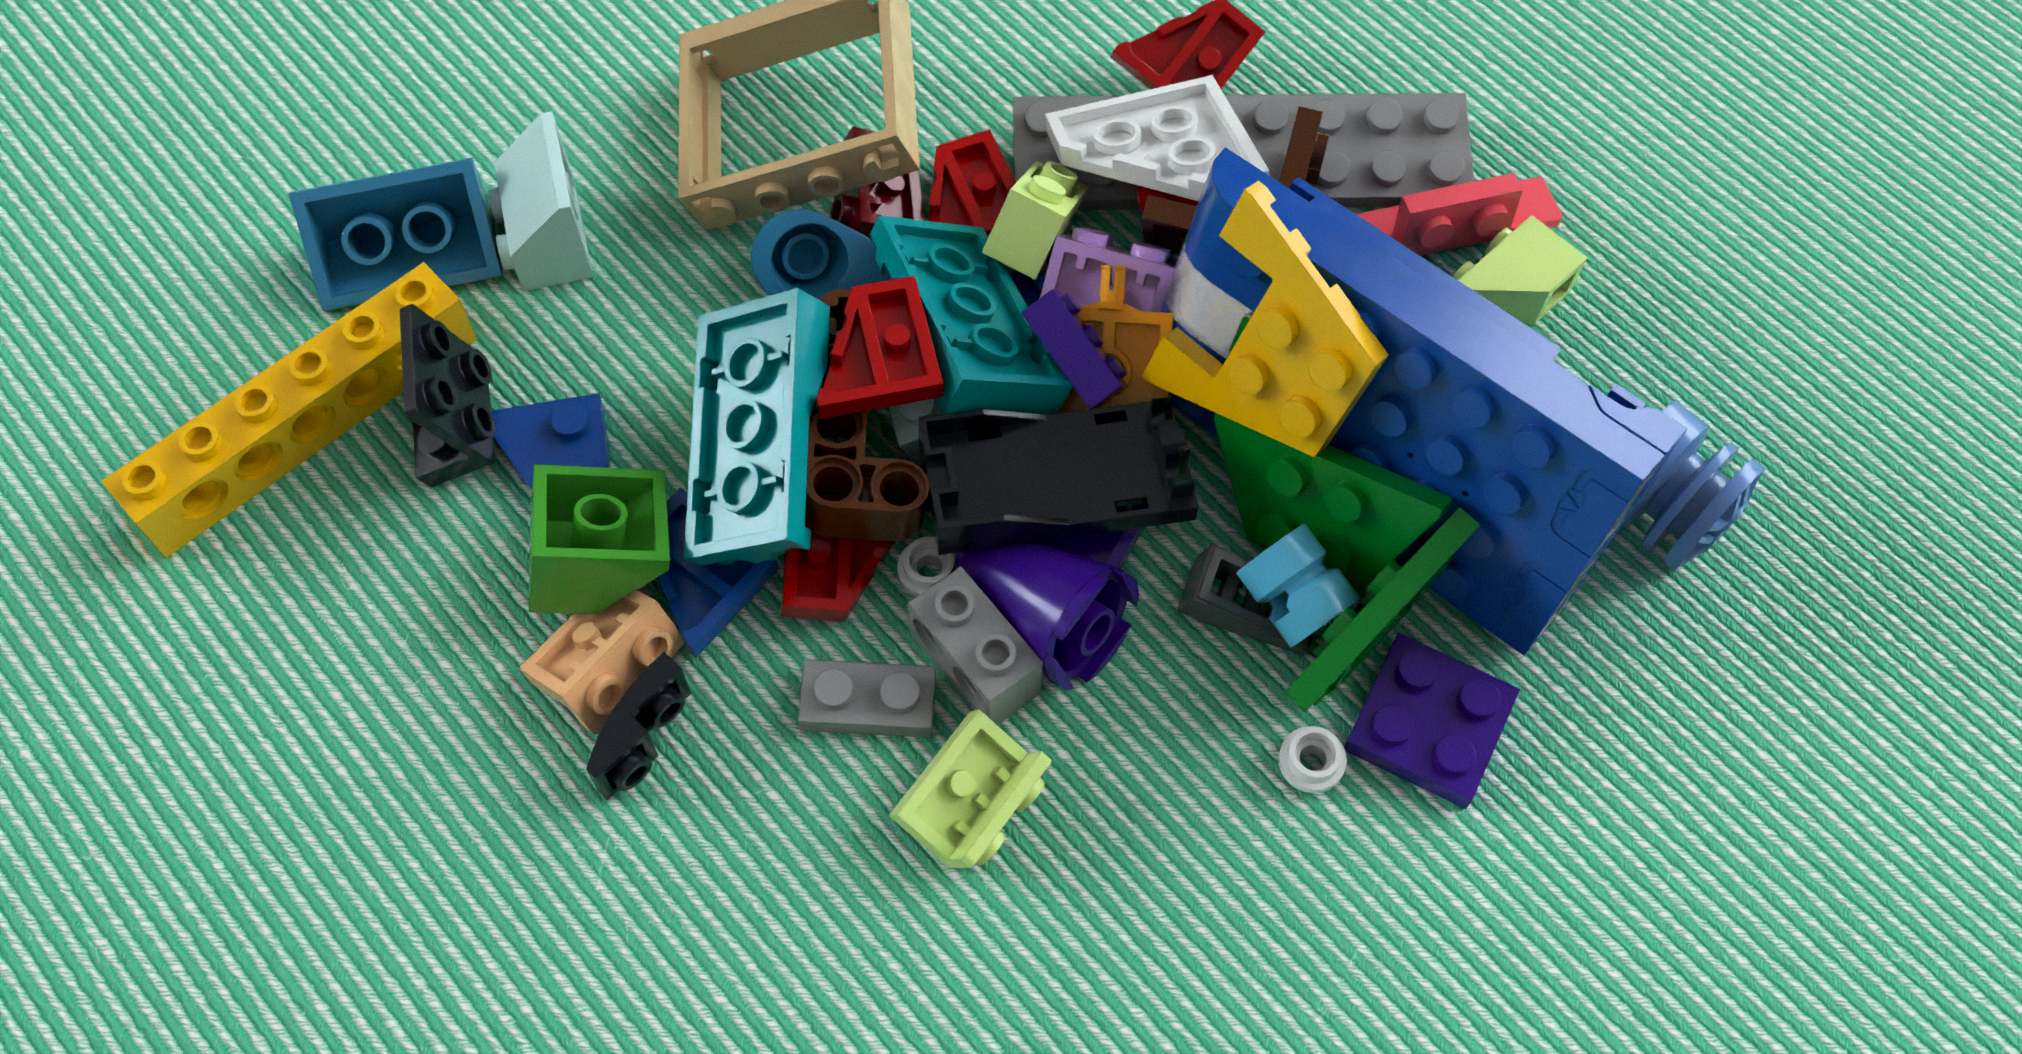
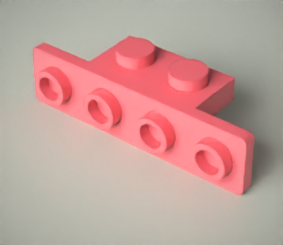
M1514 173L1403 195L1400 205L1356 214L1419 256L1492 241L1500 231L1507 227L1514 231L1531 215L1548 228L1558 227L1563 217L1543 178L1534 177L1518 181Z

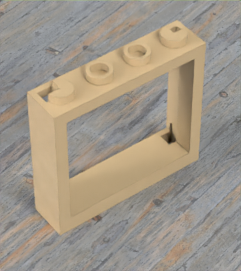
M786 0L679 34L678 199L706 231L727 227L733 223L767 213L780 212L788 207L823 197H833L841 192L876 182L889 181L897 176L920 170L910 6L906 0H878V3L872 4L870 0ZM880 33L885 129L721 177V81ZM709 49L712 55H707L704 50Z

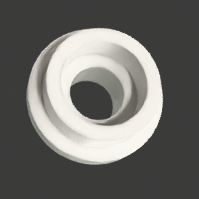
M932 536L914 540L902 551L898 559L897 571L901 585L911 595L919 596L958 568L956 565L958 553L938 555L936 540ZM925 565H935L941 570L938 575L933 577L921 576L918 573Z
M1307 726L1294 730L1285 738L1279 751L1278 762L1282 775L1292 786L1304 792L1320 793L1333 788L1340 781L1346 769L1347 756L1342 743L1332 732L1321 727ZM1306 753L1317 755L1322 761L1323 768L1319 770L1307 769L1302 765L1300 756Z

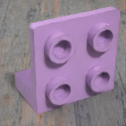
M1086 226L1074 227L1072 234L1068 233L1056 236L1040 298L1051 289L1060 291L1062 295L1068 292L1079 307L1095 302L1099 303L1100 265H1111L1113 267L1111 290L1114 289L1115 265L1127 266L1124 304H1128L1140 311L1161 312L1166 292L1167 303L1171 287L1170 280L1177 262L1169 260L1171 249L1137 241V243L1132 244L1130 250L1112 245L1115 234Z

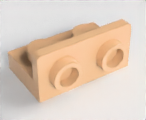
M635 590L597 614H573L519 669L532 685L569 708L585 729L593 734H597L602 730L617 703L642 672L663 652L672 658L684 645V640L660 604L655 599Z

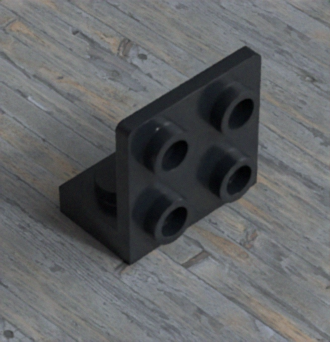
M414 304L400 308L404 409L406 416L413 421L416 479L426 485L434 487L495 463L493 436L496 433V425L490 409L489 383L492 379V372L484 354L478 349L472 348L449 331L443 323L434 320Z

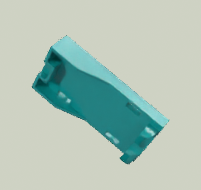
M878 215L870 236L877 247L875 261L882 276L887 268L892 279L915 276L944 383L943 397L934 399L941 414L976 409L1043 415L1058 413L1073 386L1021 314L1028 306L1004 264L982 253L988 239L983 227Z
M799 288L698 316L684 560L701 566L712 563L731 565L737 560L758 564L762 561L778 560L781 554L791 548L810 550L811 529L805 527L809 418L828 367L830 306Z

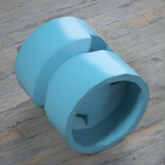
M1305 523L1278 540L1236 572L1238 578L1257 603L1269 602L1273 608L1269 620L1290 648L1360 599V596L1339 568H1325L1323 560L1326 551Z

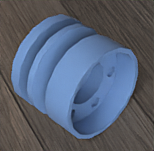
M1675 400L1661 412L1688 429L1620 527V530L1626 528L1644 513L1654 519L1641 545L1648 552L1652 551L1670 532L1676 536L1678 541L1662 561L1674 573L1688 561L1705 551L1707 552L1721 538L1749 505L1755 485L1766 470L1764 466L1752 458L1732 479L1724 475L1722 472L1739 450L1732 442L1719 449L1707 460L1699 456L1697 451L1704 442L1710 426Z

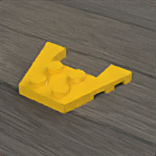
M1257 181L1244 189L1219 236L1272 278V283L1224 364L1220 363L1176 327L1163 336L1141 377L1148 383L1315 457L1328 446L1389 354L1361 319L1360 314L1339 285L1336 283L1332 287L1328 286L1307 257L1312 248L1297 228L1292 232L1287 230L1270 206L1276 199L1264 184Z

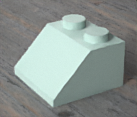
M553 111L540 113L494 162L498 187L488 189L495 221L497 224L504 222L506 234L496 235L502 266L505 271L515 269L523 291L593 277L576 185Z

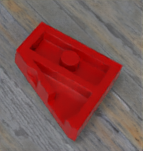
M1213 0L1198 7L1194 13L1183 18L1177 17L1158 26L1151 33L1129 43L1125 41L1117 45L1110 58L1149 89L1213 75L1220 89H1222L1266 31L1227 0Z
M990 129L936 146L934 181L931 186L929 202V221L983 227L989 237L1008 193L1016 183Z
M915 276L852 286L844 310V323L842 329L837 332L831 351V364L823 388L820 387L817 395L819 419L943 397L944 383Z
M821 493L818 495L828 501H840L846 498L838 494ZM811 530L810 550L791 548L785 552L780 617L846 622L895 542L832 538L818 535Z

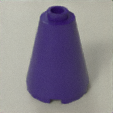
M1036 542L960 552L956 557L957 567L961 566L1041 659L1043 662V674L1049 681L1065 690L1075 689L1070 681L1077 676L1086 682L1096 677L1113 658L1126 638L1131 624L1121 618L1127 601L1137 606L1139 590L1137 580L1118 567Z

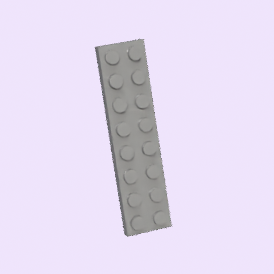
M1466 93L1225 95L1268 167L1270 177L1278 182L1298 107L1322 111L1323 114L1318 132L1329 134L1330 136L1316 189L1345 208L1400 205L1403 195L1474 181ZM1120 96L1013 97L1015 181L1017 182L1036 161L1043 164L1047 161L1061 164L1047 134L1045 114ZM1068 167L1077 174L1078 182L1089 187L1077 210H1140L1134 184Z

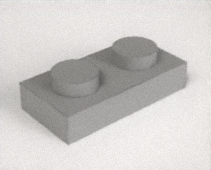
M804 660L798 713L800 731L932 738L936 666Z

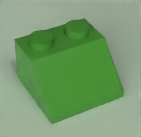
M534 464L530 513L529 612L597 614L669 570L670 549L665 470Z

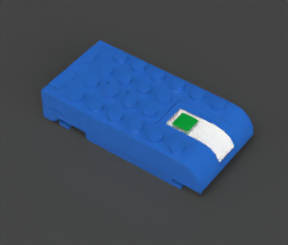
M1225 147L1212 163L1169 282L1161 312L1173 313V329L1178 327L1220 363L1224 364L1271 285L1272 278L1223 240L1219 234L1244 189L1257 181L1264 184L1276 199L1270 206L1287 230L1292 232L1297 228L1312 248L1307 257L1329 287L1336 283L1339 285L1360 314L1361 319L1389 354L1329 445L1453 497L1451 507L1394 559L1402 567L1459 507L1480 524L1476 532L1451 557L1453 560L1429 589L1525 656L1571 601L1688 428L1657 409L1644 408L1646 402L1618 384L1610 390L1607 396L1591 385L1589 386L1585 381L1554 362L1561 349L1560 346L1298 177L1292 181L1290 188H1287ZM1169 392V396L1172 397L1173 407L1219 439L1214 422L1215 412Z

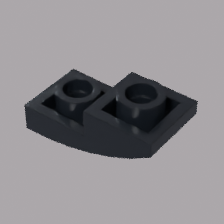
M665 652L652 662L628 688L604 724L593 747L586 770L598 792L607 801L619 790H630L646 777L652 767V761L658 756L648 731L654 726L660 728L670 723L683 709L685 699L691 695L682 669Z

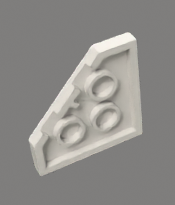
M1213 75L1045 114L1047 134L1063 166L1199 201L1214 159L1225 147L1270 176L1268 167Z

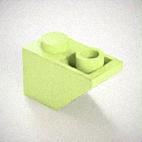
M1036 161L1010 189L982 253L1036 280L1050 260L1056 236L1064 235L1089 187L1078 182L1077 174L1062 164L1047 161L1043 164Z
M1531 215L1514 231L1508 227L1500 231L1488 245L1484 253L1485 256L1478 263L1473 264L1471 261H1467L1452 277L1524 324L1535 325L1571 292L1587 257Z

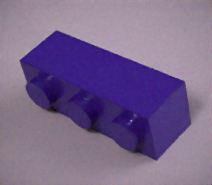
M1051 289L1021 312V314L1088 408H1100L1128 387L1123 380L1127 373L1114 356L1108 359L1100 348L1104 341L1097 330L1091 324L1085 327L1077 314L1081 309L1074 298L1068 292L1062 295L1060 291Z

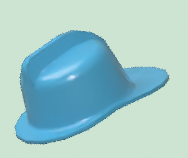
M802 208L783 211L766 221L755 236L750 254L754 275L762 288L771 295L799 288L820 300L824 294L833 290H851L852 286L891 280L888 269L886 268L882 276L875 261L877 247L873 241L864 234L830 217Z

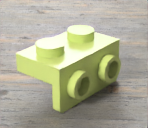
M980 709L970 711L893 809L889 817L949 869L971 868L975 864L981 866L1002 845L1005 834L1001 829L1015 810L1017 812L1025 810L1039 796L1045 785V781L1040 777L1052 760L1042 751L1032 753L1025 751Z

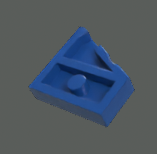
M599 393L491 411L496 425V433L493 436V440L509 459L511 466L522 481L531 490L534 464L611 468L604 406Z
M680 487L667 501L670 549L669 570L656 579L688 652L697 658L778 571L779 567L777 560L762 561L758 564L737 560L731 565L712 563L702 566L684 560L688 493Z

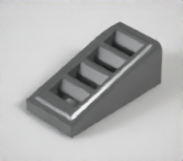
M1213 543L1196 557L1178 605V612L1198 621L1301 655L1309 652L1315 632L1290 648L1269 620L1273 608L1271 604L1265 618L1258 614L1261 602L1257 603L1248 590H1246L1242 606L1233 603L1238 586L1246 588L1236 575V572L1249 563L1250 560ZM1214 578L1222 580L1217 595L1210 592Z

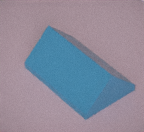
M472 157L288 193L322 311L362 304L423 262L447 286L498 277L503 274L496 242L492 208Z

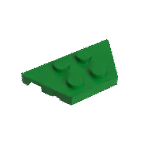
M1215 413L1214 422L1246 538L1265 548H1269L1305 523L1326 551L1323 560L1325 568H1339L1351 586L1358 591L1432 526L1452 505L1453 497L1329 444L1319 454L1312 457Z
M1459 507L1403 567L1395 560H1392L1366 589L1368 594L1356 607L1360 613L1357 614L1353 609L1347 607L1322 635L1324 640L1313 652L1317 658L1284 692V695L1304 713L1312 705L1316 706L1323 699L1325 700L1330 697L1418 603L1433 582L1453 560L1451 557L1476 532L1480 524Z

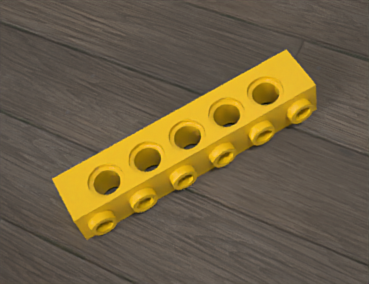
M425 262L421 263L103 479L101 483L165 558L169 557L404 392L400 308L414 304L434 320L443 323L449 331L468 345L478 340L461 300Z

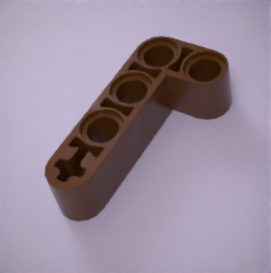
M848 289L833 290L824 294L820 299L830 306L828 367L821 388L824 386L831 364V351L836 338V332L842 329L844 323V310L851 291ZM816 398L809 418L805 524L818 535L832 538L896 542L905 541L915 536L923 524L930 489L928 477L923 469L913 462L902 459L865 457L867 411L819 419ZM837 435L844 437L847 441L833 443L825 440L824 437ZM833 491L840 493L846 498L840 501H828L818 495L823 492ZM889 496H900L910 501V504L896 506L884 499Z

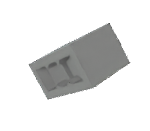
M961 566L908 603L910 635L972 710L980 709L998 725L1041 694L1043 662Z

